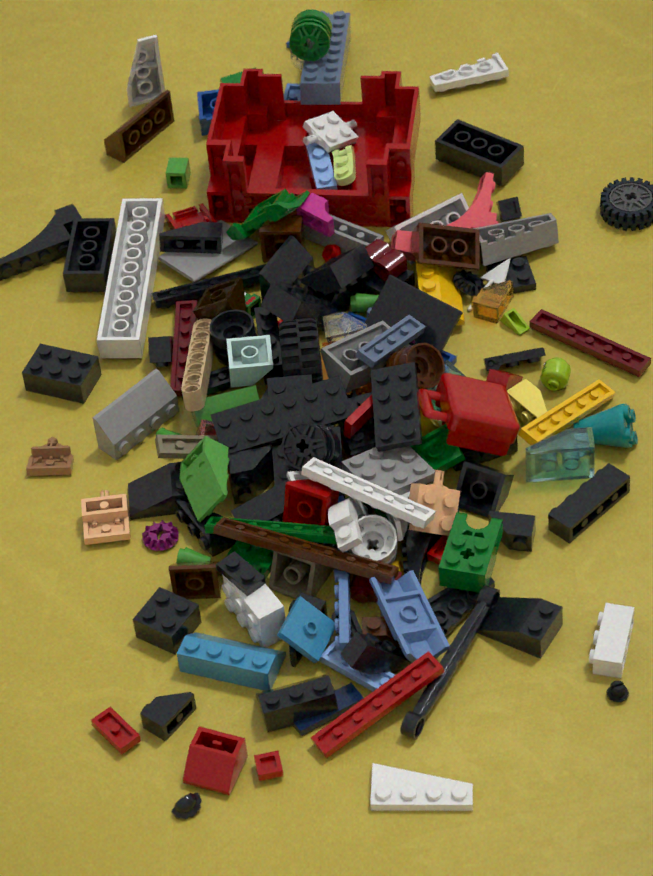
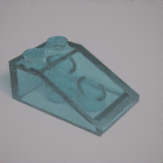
M592 427L567 429L525 448L526 483L592 478L595 470V445Z

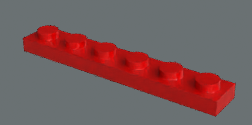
M428 651L311 737L312 742L327 759L445 672L443 666Z

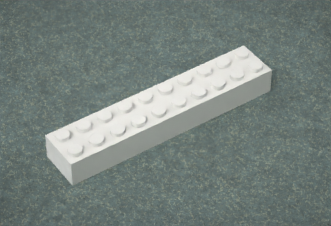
M162 198L122 199L97 335L100 358L143 357L160 252L159 233L163 232L165 221Z

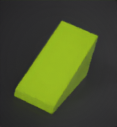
M515 308L504 313L500 319L502 323L519 336L530 329Z

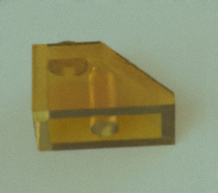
M508 280L481 288L478 295L473 297L471 303L474 318L497 324L514 297L513 281Z

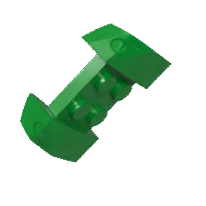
M284 189L257 204L242 225L233 223L226 233L231 240H243L252 235L265 221L276 222L290 214L305 201L310 193L307 190L295 196L293 193L289 194Z

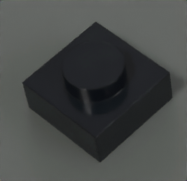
M518 196L496 202L501 222L522 217Z

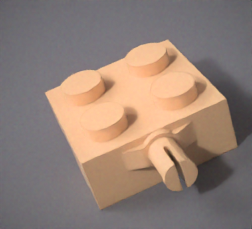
M435 470L433 484L411 483L409 499L435 510L436 513L434 519L424 529L413 526L410 523L409 530L449 536L458 511L460 491L449 489L443 485L445 471Z
M102 490L100 497L81 499L85 545L131 539L129 505L126 494L110 495V492L105 490L104 495Z

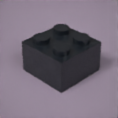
M161 587L157 589L133 618L137 638L174 655L178 652L185 635L192 634L202 623L199 604Z

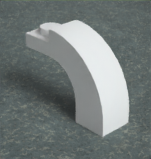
M351 497L331 506L328 510L329 525L334 530L338 548L342 553L363 543L358 519L369 515L368 508L360 500H355Z

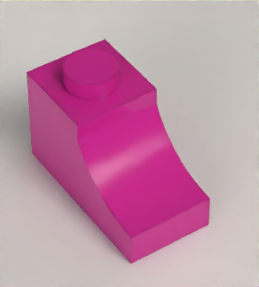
M311 193L297 208V215H302L304 225L330 238L335 233L333 217L329 215L328 200Z

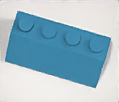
M198 632L185 635L177 652L180 672L264 691L272 689L286 657V652Z

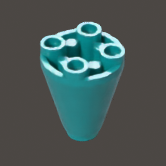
M627 403L581 419L578 423H574L573 426L575 439L585 443L630 448L638 443L637 433L633 431V423L636 422L635 411L630 409Z

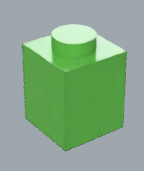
M169 158L166 169L168 188L187 189L191 175L189 158Z

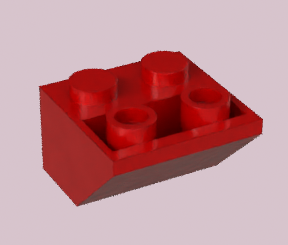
M199 726L189 745L183 783L230 795L248 757L245 738Z

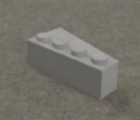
M552 213L473 228L480 229V262L483 266L537 249L551 247L553 244L559 243L557 220Z

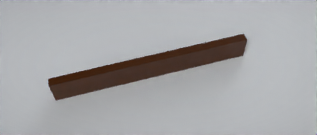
M222 517L214 526V534L369 579L375 577L378 581L390 585L398 575L399 568L397 566L348 552L342 553L338 549L230 518Z

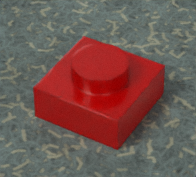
M279 751L254 755L259 781L284 776Z

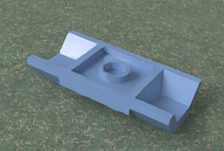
M408 571L398 580H394L391 585L383 582L380 583L375 577L370 578L369 581L378 598L377 604L393 638L398 641L405 657L411 663L428 651L436 659L449 649L450 645L414 571Z

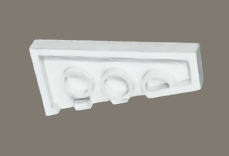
M499 53L492 54L491 59H478L477 64H464L457 71L450 69L430 76V84L435 92H445L452 88H464L471 84L501 80L504 77H509V69Z
M372 763L371 811H473V784Z

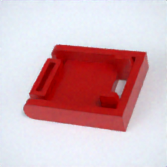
M203 203L199 204L200 212H198L195 206L173 212V218L170 214H165L166 222L171 230L200 222H217Z

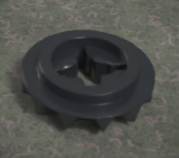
M457 271L453 277L455 286L467 295L478 296L485 287L483 280L478 278L477 275L472 274L471 271Z

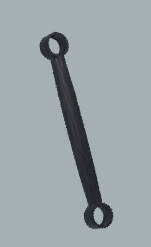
M488 585L482 587L477 599V605L440 661L445 672L426 686L413 712H407L401 724V734L413 739H417L420 736L426 716L455 673L456 667L465 656L488 612L495 610L500 598L499 589Z

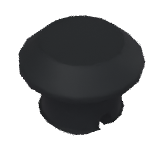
M622 681L612 682L607 689V697L613 702H623L629 696V691Z

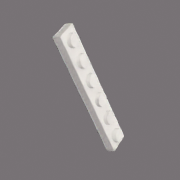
M313 457L302 467L301 475L308 477L310 480L324 484L332 490L342 492L352 499L369 504L375 509L387 512L395 518L405 520L413 526L424 529L435 517V510Z

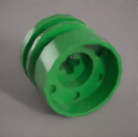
M305 10L294 18L289 45L295 56L305 61H316L327 54L332 36V23L329 17L318 10Z

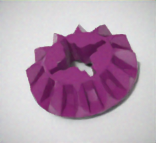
M163 520L160 523L153 521L152 526H146L145 532L142 533L144 545L155 551H163L173 547L179 538L177 527H174L172 522L165 523ZM159 532H163L164 534H162L160 539L158 540L157 535L159 534Z

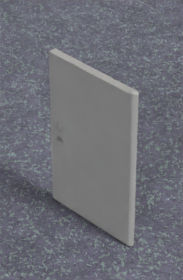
M220 220L218 222L223 223L221 254L165 252L158 256V260L192 282H196L255 247L258 243L250 237L243 240H231L226 233L230 225Z

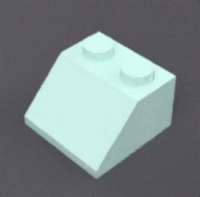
M270 335L227 339L231 388L253 386L273 369Z

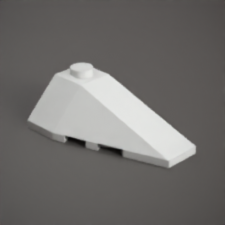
M157 35L137 39L126 89L129 107L151 102L165 91Z

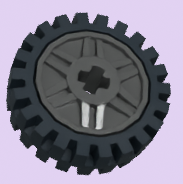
M630 177L628 181L626 178H621V182L617 179L614 180V184L611 182L607 184V187H604L603 192H601L600 211L605 222L608 221V225H614L616 229L622 227V230L625 231L628 228H631V231H636V227L642 230L644 225L647 228L651 226V223H653V184L650 185V182L647 180L643 183L641 178L634 181V177Z

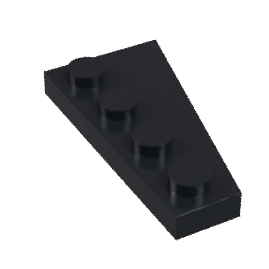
M490 578L488 586L495 587V581ZM447 587L427 599L445 637L475 608L479 596L478 592Z

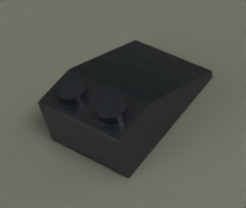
M181 462L169 463L128 483L130 520L174 515L177 510V499L189 502L180 481Z
M500 597L495 610L488 612L478 634L541 659L563 625V607L541 598Z

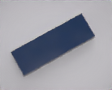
M352 682L335 690L338 710L295 721L293 726L298 733L303 736L338 718L364 699Z

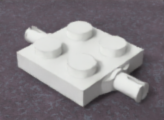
M334 111L306 120L303 128L310 136L304 137L303 143L305 145L317 143L327 153L356 143L358 136L352 129L357 127V122L355 120L344 122Z

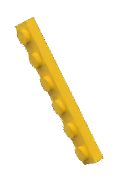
M598 379L522 427L518 435L528 444L537 448L613 399L616 392Z

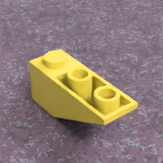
M527 379L507 390L515 414L525 425L547 412L541 391Z

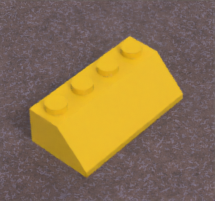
M416 261L418 289L463 312L461 291L453 282V277L458 270L453 267L418 264ZM464 313L461 315L457 325H465Z

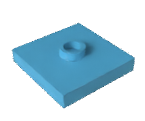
M300 596L295 600L277 636L310 661L316 663L319 661L335 630V622Z

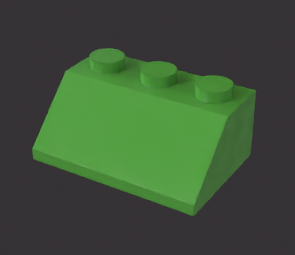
M256 385L206 397L204 408L198 411H191L196 427L202 426L203 430L214 428L211 414L259 400Z

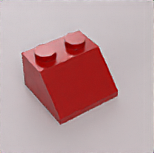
M310 479L288 481L285 484L283 522L330 526L328 510L331 506L338 503L339 491L332 490L330 487Z

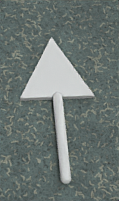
M510 258L480 277L489 282L468 307V311L474 308L493 283L504 286Z

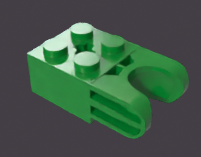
M457 512L439 564V586L480 593L484 585H489L503 535V519L492 518L485 528L474 529L468 526L466 522L467 513Z

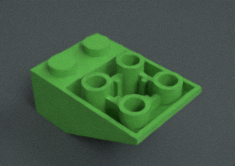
M207 436L197 444L180 465V481L199 522L207 515H211L214 508L220 502H223L228 494V447Z

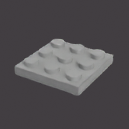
M410 446L378 452L376 447L341 462L344 471L398 495L409 492L411 483L427 484L434 481L435 470Z

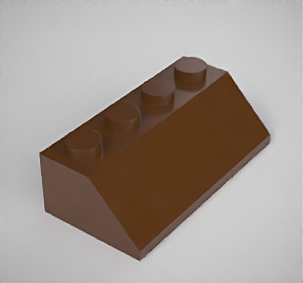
M169 90L154 98L104 139L106 155L125 163L174 122Z

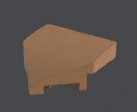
M51 437L48 439L47 444L31 448L32 455L29 457L26 468L27 476L72 474L74 458L71 454L70 446H63L58 443L57 438Z

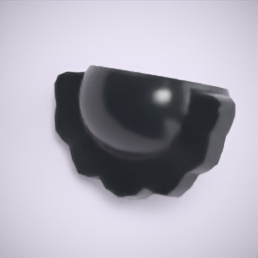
M189 793L175 803L171 812L177 818L188 819L195 816L201 808L202 800L199 793Z

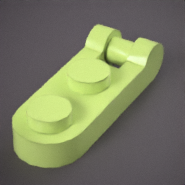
M349 145L344 150L339 151L337 149L332 151L334 178L339 186L351 184L356 178L355 152L352 145Z

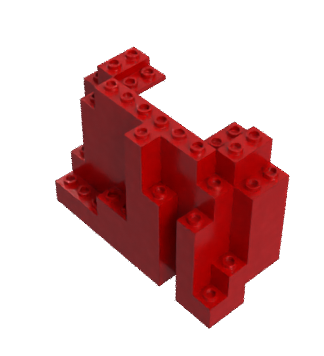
M243 68L241 82L220 83L206 142L210 171L207 188L209 212L217 222L222 220L225 223H244L257 204L286 189L289 194L293 193L295 196L308 190L310 194L314 193L328 200L330 215L361 227H394L412 218L414 212V162L421 120L419 87L402 86L401 71H381V76L361 75L362 102L341 101L340 105H301V101L284 100L282 74H264L263 69ZM334 111L344 122L351 120L357 122V127L353 128L352 131L358 136L356 143L350 144L355 152L356 178L351 184L346 186L337 185V190L316 189L306 147L303 143V138L310 135L303 128V124L306 120ZM331 151L329 152V156L334 172V158ZM297 209L288 215H297Z

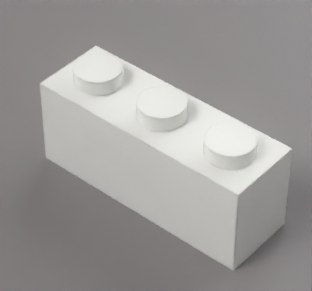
M606 603L604 612H599L597 626H600V630H595L593 645H596V647L591 649L589 654V663L593 664L592 674L622 679L634 624V607Z

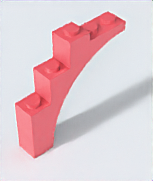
M486 172L480 178L477 193L469 209L456 221L446 226L473 229L499 223L496 221L497 213L491 212L493 207L491 194L495 189L493 173ZM397 230L391 238V248L403 252L407 260L416 262L412 253V232Z

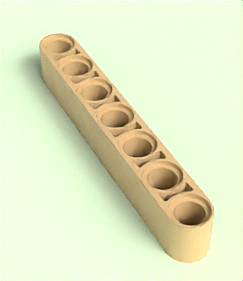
M200 319L193 325L181 387L187 411H198L205 406L214 355V343L209 331L211 319Z

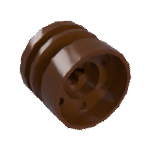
M418 343L397 350L387 360L386 367L415 362L417 366L418 390L430 389L438 385L440 377L445 371L442 355L433 345L428 343Z

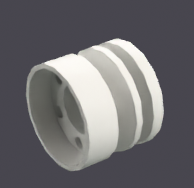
M367 515L358 519L363 543L349 549V553L386 564L394 562L397 555V534L392 523L378 515Z

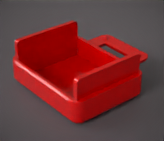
M444 373L440 377L436 391L428 389L418 390L419 404L423 416L446 422L449 429L446 439L448 445L499 456L507 455L510 444H513L516 440L520 425L505 386L456 374ZM431 400H435V406L441 408L442 412L434 410Z

